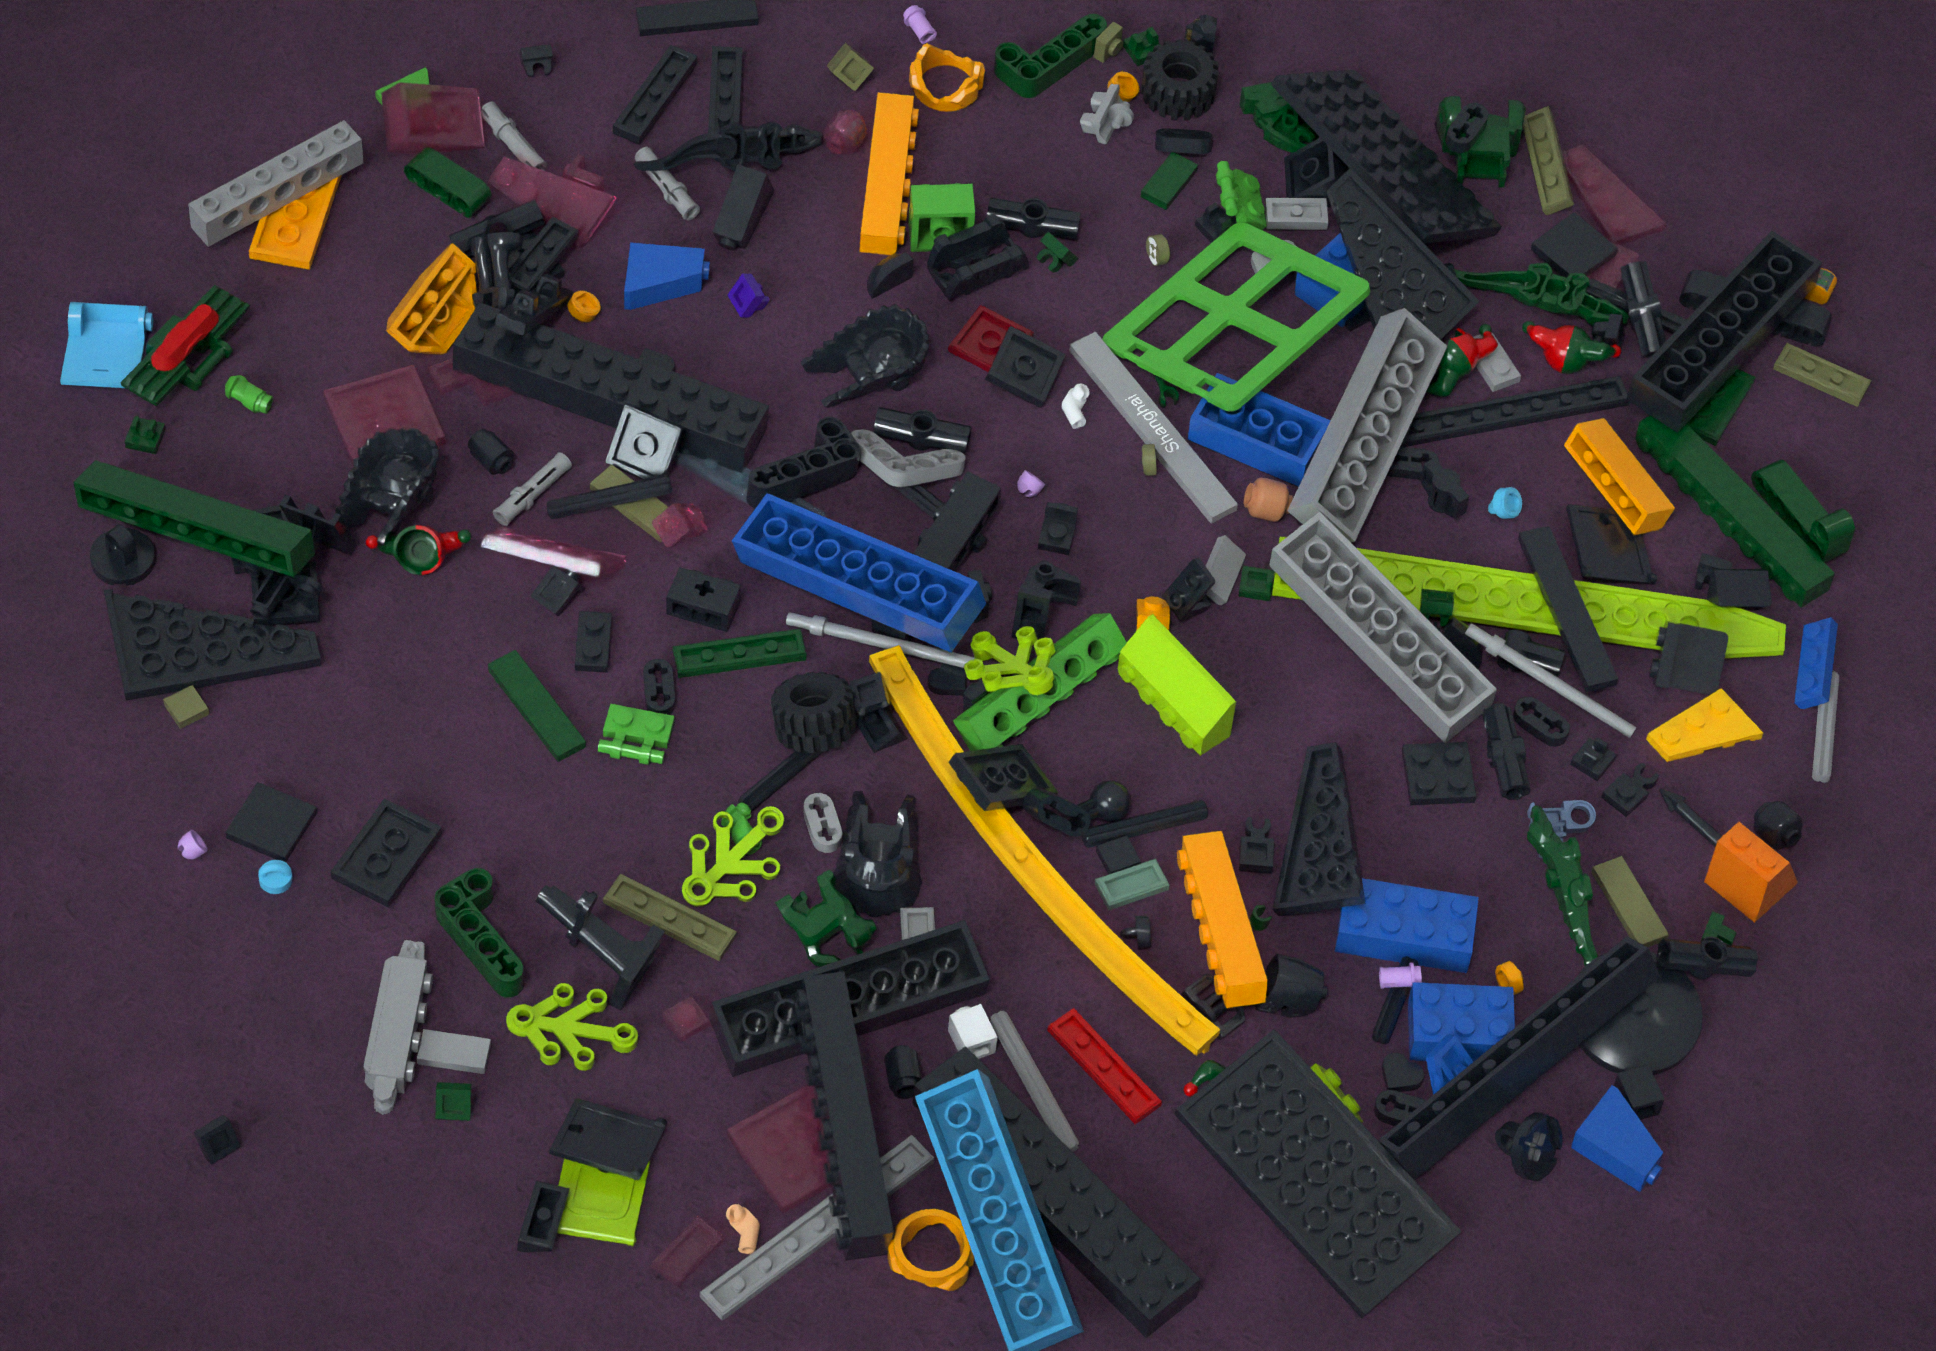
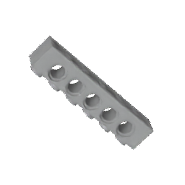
M343 120L190 202L188 206L191 228L208 247L363 164L362 139Z

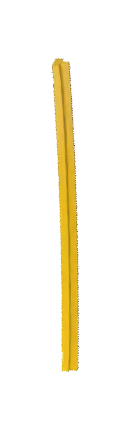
M900 645L870 655L869 662L874 672H881L883 675L888 698L922 754L960 809L1021 886L1066 936L1147 1015L1196 1056L1201 1052L1207 1053L1210 1043L1219 1036L1220 1029L1199 1013L1195 1007L1156 974L1093 912L1046 860L1005 808L984 811L976 803L973 795L964 783L959 780L956 772L948 763L955 753L964 751L931 702L908 663Z

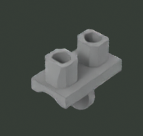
M1110 84L1107 92H1094L1091 98V107L1093 112L1096 113H1083L1080 119L1083 133L1095 134L1098 142L1102 144L1108 143L1114 129H1119L1120 126H1129L1134 119V113L1130 109V104L1119 97V84Z

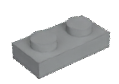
M1266 198V229L1327 230L1326 198Z
M1477 335L1473 338H1483V336ZM1497 339L1498 346L1496 350L1488 357L1480 360L1476 365V368L1492 392L1516 384L1521 379L1520 373Z

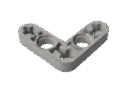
M860 429L851 433L861 448L859 460L889 485L906 487L956 477L963 473L966 458L960 451L942 449L903 457L872 431Z

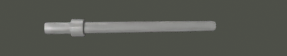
M789 612L786 619V625L810 630V634L823 637L824 634L884 649L900 645L904 654L964 668L968 661L975 659V657L955 652L951 653L943 649L828 622V618L814 615L812 618Z
M1472 623L1466 630L1465 634L1486 647V652L1494 657L1499 655L1628 738L1635 731L1636 727L1513 650L1505 644L1506 641L1496 634L1491 636Z

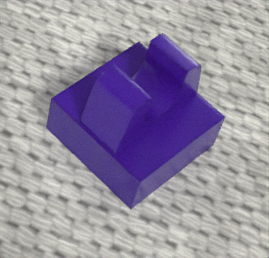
M742 273L728 293L729 299L741 318L751 317L755 311L764 309L770 301V298L762 292V285L756 282L752 274Z

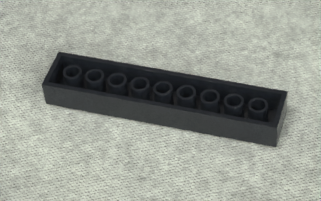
M480 302L453 344L452 369L614 428L618 426L625 404L631 403L685 427L677 449L678 451L739 473H743L767 430L769 405L542 324L537 325L524 335L495 325L497 313L501 311L500 309Z
M966 1046L914 1085L913 1105L920 1111L915 1096L976 1069L988 1076L1050 1242L1147 1338L1197 1298L1201 1279Z

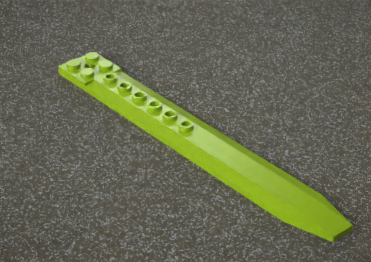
M1280 537L1279 543L1287 537ZM1357 548L1419 611L1421 589L1454 592L1453 612L1449 619L1455 617L1461 621L1561 635L1534 574ZM1275 572L1272 595L1302 600ZM1574 580L1602 642L1659 650L1660 646H1656L1659 627H1664L1665 620L1725 632L1728 635L1725 658L1777 656L1784 653L1786 624L1736 606H1718L1705 599ZM1431 614V615H1430V616H1433V617H1440L1438 614Z

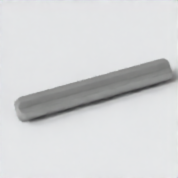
M1835 671L1832 672L1829 702L1818 705L1812 778L1814 781H1821L1823 783L1829 781L1832 770L1839 674Z

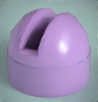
M1024 470L1017 482L1019 492H1025L1024 495L1026 497L1036 496L1045 486V483L1027 470Z
M194 830L184 834L178 842V850L183 851L181 855L186 859H195L207 852L205 842Z

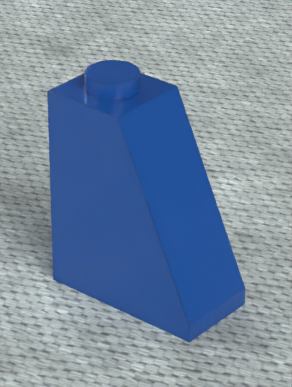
M630 242L624 289V309L632 310L702 291L703 280H709L710 262L704 261L705 249Z
M1611 1085L1576 1131L1571 1148L1641 1192L1647 1183L1653 1185L1660 1176L1663 1168L1659 1164L1663 1151L1619 1089Z

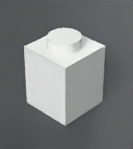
M981 1004L971 1008L968 1006L962 1007L950 1015L948 1032L958 1051L966 1046L978 1059L996 1052L997 1035Z

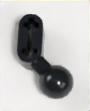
M1109 780L1102 781L1095 786L1090 799L1077 805L1040 787L1028 791L1023 803L1026 812L1034 818L1070 836L1077 837L1088 830L1090 820L1098 817L1104 821H1117L1127 815L1131 807V795L1126 786L1121 782ZM1047 804L1052 808L1058 810L1059 812L1070 816L1071 818L1067 820L1062 816L1058 815L1057 813L1044 808L1043 806Z

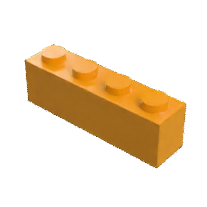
M1602 418L1577 423L1564 446L1634 535L1663 528L1675 507L1608 422Z

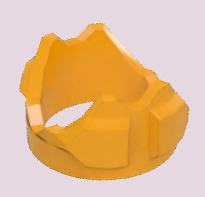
M926 43L916 53L915 61L911 62L909 83L911 88L914 89L917 98L929 108L946 112L957 111L967 107L977 99L978 92L984 85L985 69L981 62L973 61L969 57L962 58L956 56L951 51L942 50ZM942 65L957 67L969 75L956 92L940 99L933 97L926 88L922 75L927 70Z
M939 1209L920 1210L902 1219L895 1227L894 1239L891 1240L888 1247L887 1259L892 1271L904 1275L909 1280L924 1283L928 1287H938L948 1291H954L966 1282L969 1272L968 1267L973 1266L974 1256L961 1220L953 1214ZM938 1223L946 1225L955 1235L960 1246L961 1257L953 1266L941 1271H925L912 1265L903 1254L902 1248L924 1227Z

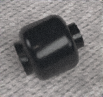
M1783 801L1766 802L1759 807L1754 815L1755 833L1773 849L1792 847L1800 840L1803 827L1802 818Z

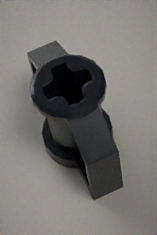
M1434 458L1424 463L1420 481L1429 496V507L1435 512L1445 513L1455 519L1465 514L1469 495L1460 487L1461 481L1458 473L1451 469H1443Z
M1206 973L1186 988L1181 995L1199 1013L1220 1029V1034L1217 1038L1221 1040L1245 1021L1243 1006L1236 1007L1237 1014L1221 1025L1217 1019L1231 1008H1226L1224 1001L1214 1008L1212 1006L1223 999L1222 995H1217L1216 991H1214L1203 1000L1196 995L1208 985L1214 984V976Z

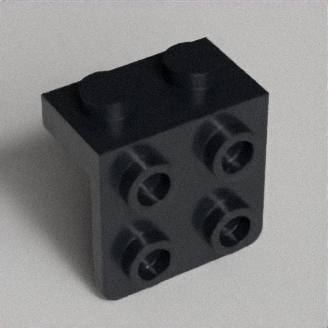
M1665 620L1664 627H1659L1656 637V646H1660L1658 659H1652L1649 677L1653 678V684L1659 687H1672L1707 695L1716 692L1719 687L1728 635L1722 631Z

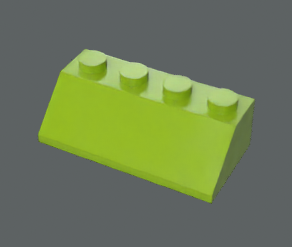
M1153 614L1147 617L1120 651L1118 662L1119 675L1126 683L1131 682L1136 687L1141 699L1147 705H1153L1159 712L1163 723L1168 727L1172 726L1180 734V738L1187 748H1193L1201 756L1230 737L1236 701Z

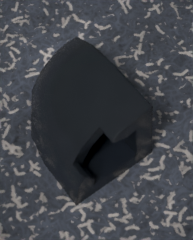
M895 252L879 261L872 268L867 279V291L870 297L873 299L911 279L914 259L906 252L900 255L898 252Z
M1453 617L1441 633L1479 669L1482 663V645L1465 634L1469 627L1467 624Z

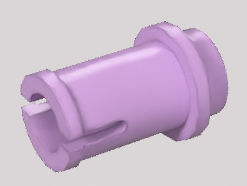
M914 5L904 12V23L906 26H910L919 38V41L925 44L934 40L937 32L925 17V10Z
M1409 963V966L1379 967L1380 988H1411L1412 982L1422 983L1421 967L1414 966L1413 963Z

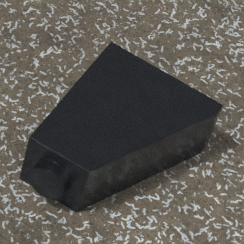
M737 165L713 229V234L716 240L719 241L718 244L729 250H736V247L746 249L775 191L767 173Z

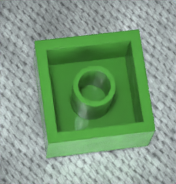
M973 184L911 185L908 218L911 252L931 251L937 236L943 234L950 236L974 226Z

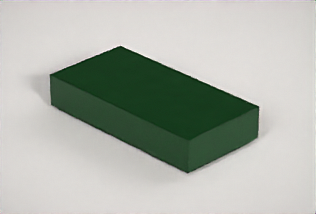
M1171 152L1141 190L1140 197L1167 210L1196 174L1198 164Z

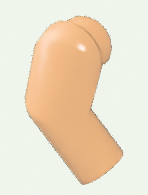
M739 1204L731 1205L726 1211V1217L732 1227L741 1235L738 1250L741 1253L752 1254L756 1251L760 1223L747 1208Z

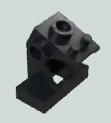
M1044 559L1030 568L1026 580L1021 584L1018 592L1011 638L1017 639L1016 632L1026 626L1034 628L1037 640L1045 638L1051 602H1062L1077 606L1081 585L1078 577L1068 574Z

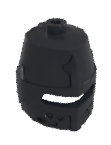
M1276 953L1265 970L1267 977L1266 1002L1256 1004V1010L1275 1014L1281 1009V1015L1289 1018L1308 1016V1014L1316 1010L1320 999H1325L1327 995V986H1323L1324 972L1299 958Z

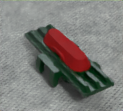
M214 285L182 319L173 315L147 342L145 358L121 381V386L155 406L179 383L193 391H197L202 386L201 381L218 363L233 353L231 346L222 338L250 309V305ZM208 349L212 350L210 355L191 373L190 368L186 366L188 357L195 350L202 354Z

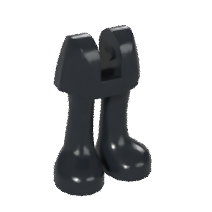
M513 232L490 233L487 237H476L471 240V252L475 259L480 284L479 292L472 294L475 309L479 302L500 310L514 302L517 292L511 287L508 258L511 252H516L522 248L523 236L521 234ZM492 266H493V273H494V284H493V276H492Z

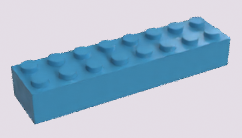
M976 1069L915 1096L1008 1351H1039L1084 1332L989 1077Z

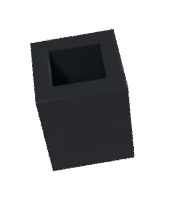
M1649 1065L1639 1068L1630 1066L1617 1074L1614 1086L1619 1089L1640 1120L1660 1114L1664 1097Z

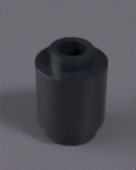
M481 429L469 439L468 448L470 449V454L490 474H503L513 465L514 452L494 432Z
M906 1045L895 1046L884 1056L889 1089L893 1091L894 1096L897 1098H911L914 1093V1085L922 1079L918 1053Z

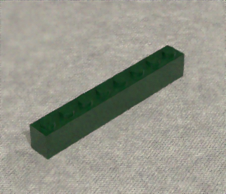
M1651 415L1639 422L1635 437L1639 448L1643 452H1648L1657 461L1661 471L1669 473L1678 483L1680 490L1685 494H1689L1698 503L1700 510L1705 515H1710L1719 524L1724 535L1731 536L1737 542L1746 557L1752 558L1761 569L1768 571L1769 579H1773L1782 588L1787 599L1794 600L1802 608L1829 591L1835 573L1687 423L1677 433Z
M97 460L73 482L77 504L80 508L294 577L315 555L311 529Z

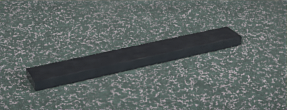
M1621 376L1431 410L1415 414L1400 447L1629 406L1630 402L1626 400L1628 393Z

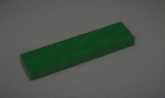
M801 629L673 646V656L678 678L806 660Z
M516 650L488 664L489 673L557 762L586 748L584 738Z

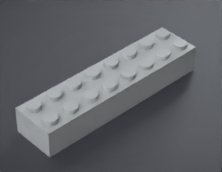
M1405 308L1380 317L1287 510L1302 524L1306 523L1318 512H1321L1350 542L1356 540L1447 348L1446 344Z
M1321 512L1314 515L1272 549L1269 566L1444 743H1447L1478 718L1484 709L1493 705L1497 688Z

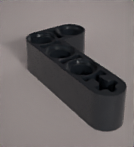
M835 417L822 418L817 423L814 448L757 467L749 473L746 495L747 503L751 507L756 508L767 493L788 502L854 478L857 474L861 450L858 442L840 419Z

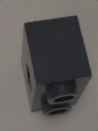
M679 567L666 597V614L728 632L740 604L741 585L735 584L728 579H719L705 575L698 570H688Z

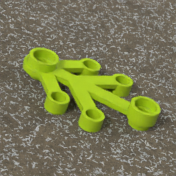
M1022 627L1016 632L1019 646L1016 656L998 646L996 638L989 632H979L973 636L971 642L975 659L968 661L964 665L967 678L970 680L982 678L985 690L990 692L1001 688L1023 686L1032 695L1044 694L1053 687L1054 674L1048 668L1050 658L1056 651L1051 638L1037 640L1033 627ZM1034 645L1037 659L1032 667L1028 665L1032 646ZM993 658L1000 662V664L984 665L982 661ZM1014 673L1019 674V675L1008 676V677H1002V676H1001V675H1005V674H1014Z
M772 806L763 808L758 813L757 825L730 851L729 839L730 830L733 827V818L728 812H718L713 818V828L716 831V864L707 873H705V854L709 850L708 838L703 834H696L689 841V850L692 853V875L687 877L682 885V895L685 901L692 906L701 907L709 904L714 897H737L743 902L753 900L756 896V886L752 881L743 880L739 884L717 882L725 874L761 875L767 880L775 879L779 875L780 864L775 858L768 857L763 861L741 859L766 835H776L782 830L784 823L782 812ZM726 818L729 824L726 827H720L717 824V820ZM772 818L777 824L773 828H768L764 825V821ZM701 840L705 843V847L702 850H697L693 847V843ZM766 864H773L776 867V871L767 873L763 868ZM696 886H702L705 889V893L697 896L692 890ZM748 886L752 889V893L749 896H743L740 893V889Z
M561 983L554 988L552 996L533 1007L526 1004L517 1005L508 1012L506 1017V1024L510 1032L521 1037L527 1036L540 1053L541 1061L546 1065L558 1063L561 1057V1050L557 1043L547 1041L541 1031L553 1032L573 1057L575 1067L582 1071L593 1067L594 1052L588 1047H582L575 1036L609 1041L613 1049L620 1053L631 1052L638 1044L637 1030L628 1023H621L613 1028L578 1022L594 1012L603 1011L607 1007V994L602 989L591 990L587 994L586 1001L557 1018L545 1017V1015L559 1006L566 1007L571 1005L574 1000L572 986ZM565 992L568 993L569 996L566 998H561L558 996V994ZM594 998H601L603 1001L600 1003H594L591 1000ZM520 1016H527L529 1018L524 1022L518 1020ZM622 1032L629 1033L630 1036L622 1038L619 1036V1034ZM549 1050L556 1052L553 1056H547L544 1053ZM581 1056H587L590 1059L586 1062H582L578 1058Z

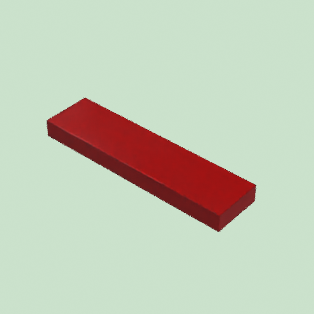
M1074 1008L1048 1025L1047 1031L1134 1124H1137L1161 1107L1162 1101Z

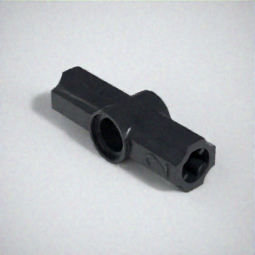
M991 198L987 216L995 213L998 218H1001L1007 228L1019 229L1024 236L1029 238H1038L1049 232L1054 236L1077 239L1081 220L1080 212L1051 208L1038 198H1030L1023 203Z
M532 199L497 215H489L483 221L448 236L451 244L456 245L469 257L473 255L471 252V240L476 237H487L490 234L489 229L491 225L495 222L503 223L504 232L518 234L526 233L545 223L536 201Z
M1637 261L1620 267L1627 295V312L1631 326L1635 328L1641 357H1651L1666 342L1661 323L1662 312L1657 293L1653 291L1647 262Z
M879 407L873 427L875 434L907 441L916 450L925 451L936 447L957 450L962 453L967 452L972 426L939 420L928 410H917L911 414Z
M1504 703L1493 704L1491 707L1484 709L1482 715L1488 738L1487 756L1488 759H1492L1489 765L1491 768H1495L1501 797H1505L1508 800H1519L1523 796L1529 795L1530 783L1525 768L1526 752L1522 736L1517 735L1511 707L1505 706Z
M1708 936L1701 942L1663 938L1658 943L1656 959L1658 966H1663L1664 969L1690 971L1697 978L1707 979L1713 973L1751 977L1756 972L1758 956L1756 950L1750 947L1727 945L1717 937Z

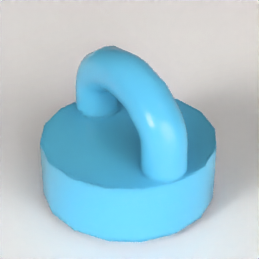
M1513 487L1499 488L1488 506V512L1497 514L1502 519L1517 517L1522 508L1520 493Z
M281 860L268 861L259 869L260 886L270 894L283 893L292 885L291 867Z

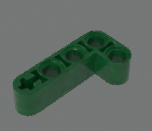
M1088 14L1031 55L1015 43L1004 42L999 44L995 51L994 74L1021 97L1034 98L1094 55L1096 38L1107 28V22L1104 17L1098 14Z
M1777 460L1752 473L1751 480L1754 488L1771 509L1779 513L1778 516L1824 563L1849 550L1855 532V525L1851 515L1843 508L1828 514L1784 460Z
M473 868L436 891V919L496 993L506 998L514 997L522 992L524 987L523 964L481 913L493 901V881L491 874L487 870ZM475 888H481V889H483V890H481V891H474L473 889H475ZM447 905H454L455 907H453V908H447V907H445V906H447ZM473 928L475 930L465 931L464 929ZM494 952L492 955H485L483 953Z

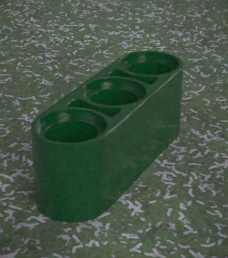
M425 147L404 166V173L409 181L412 183L417 182L416 185L435 198L440 197V201L460 214L463 212V216L466 218L472 217L492 197L491 190L485 182L430 147Z

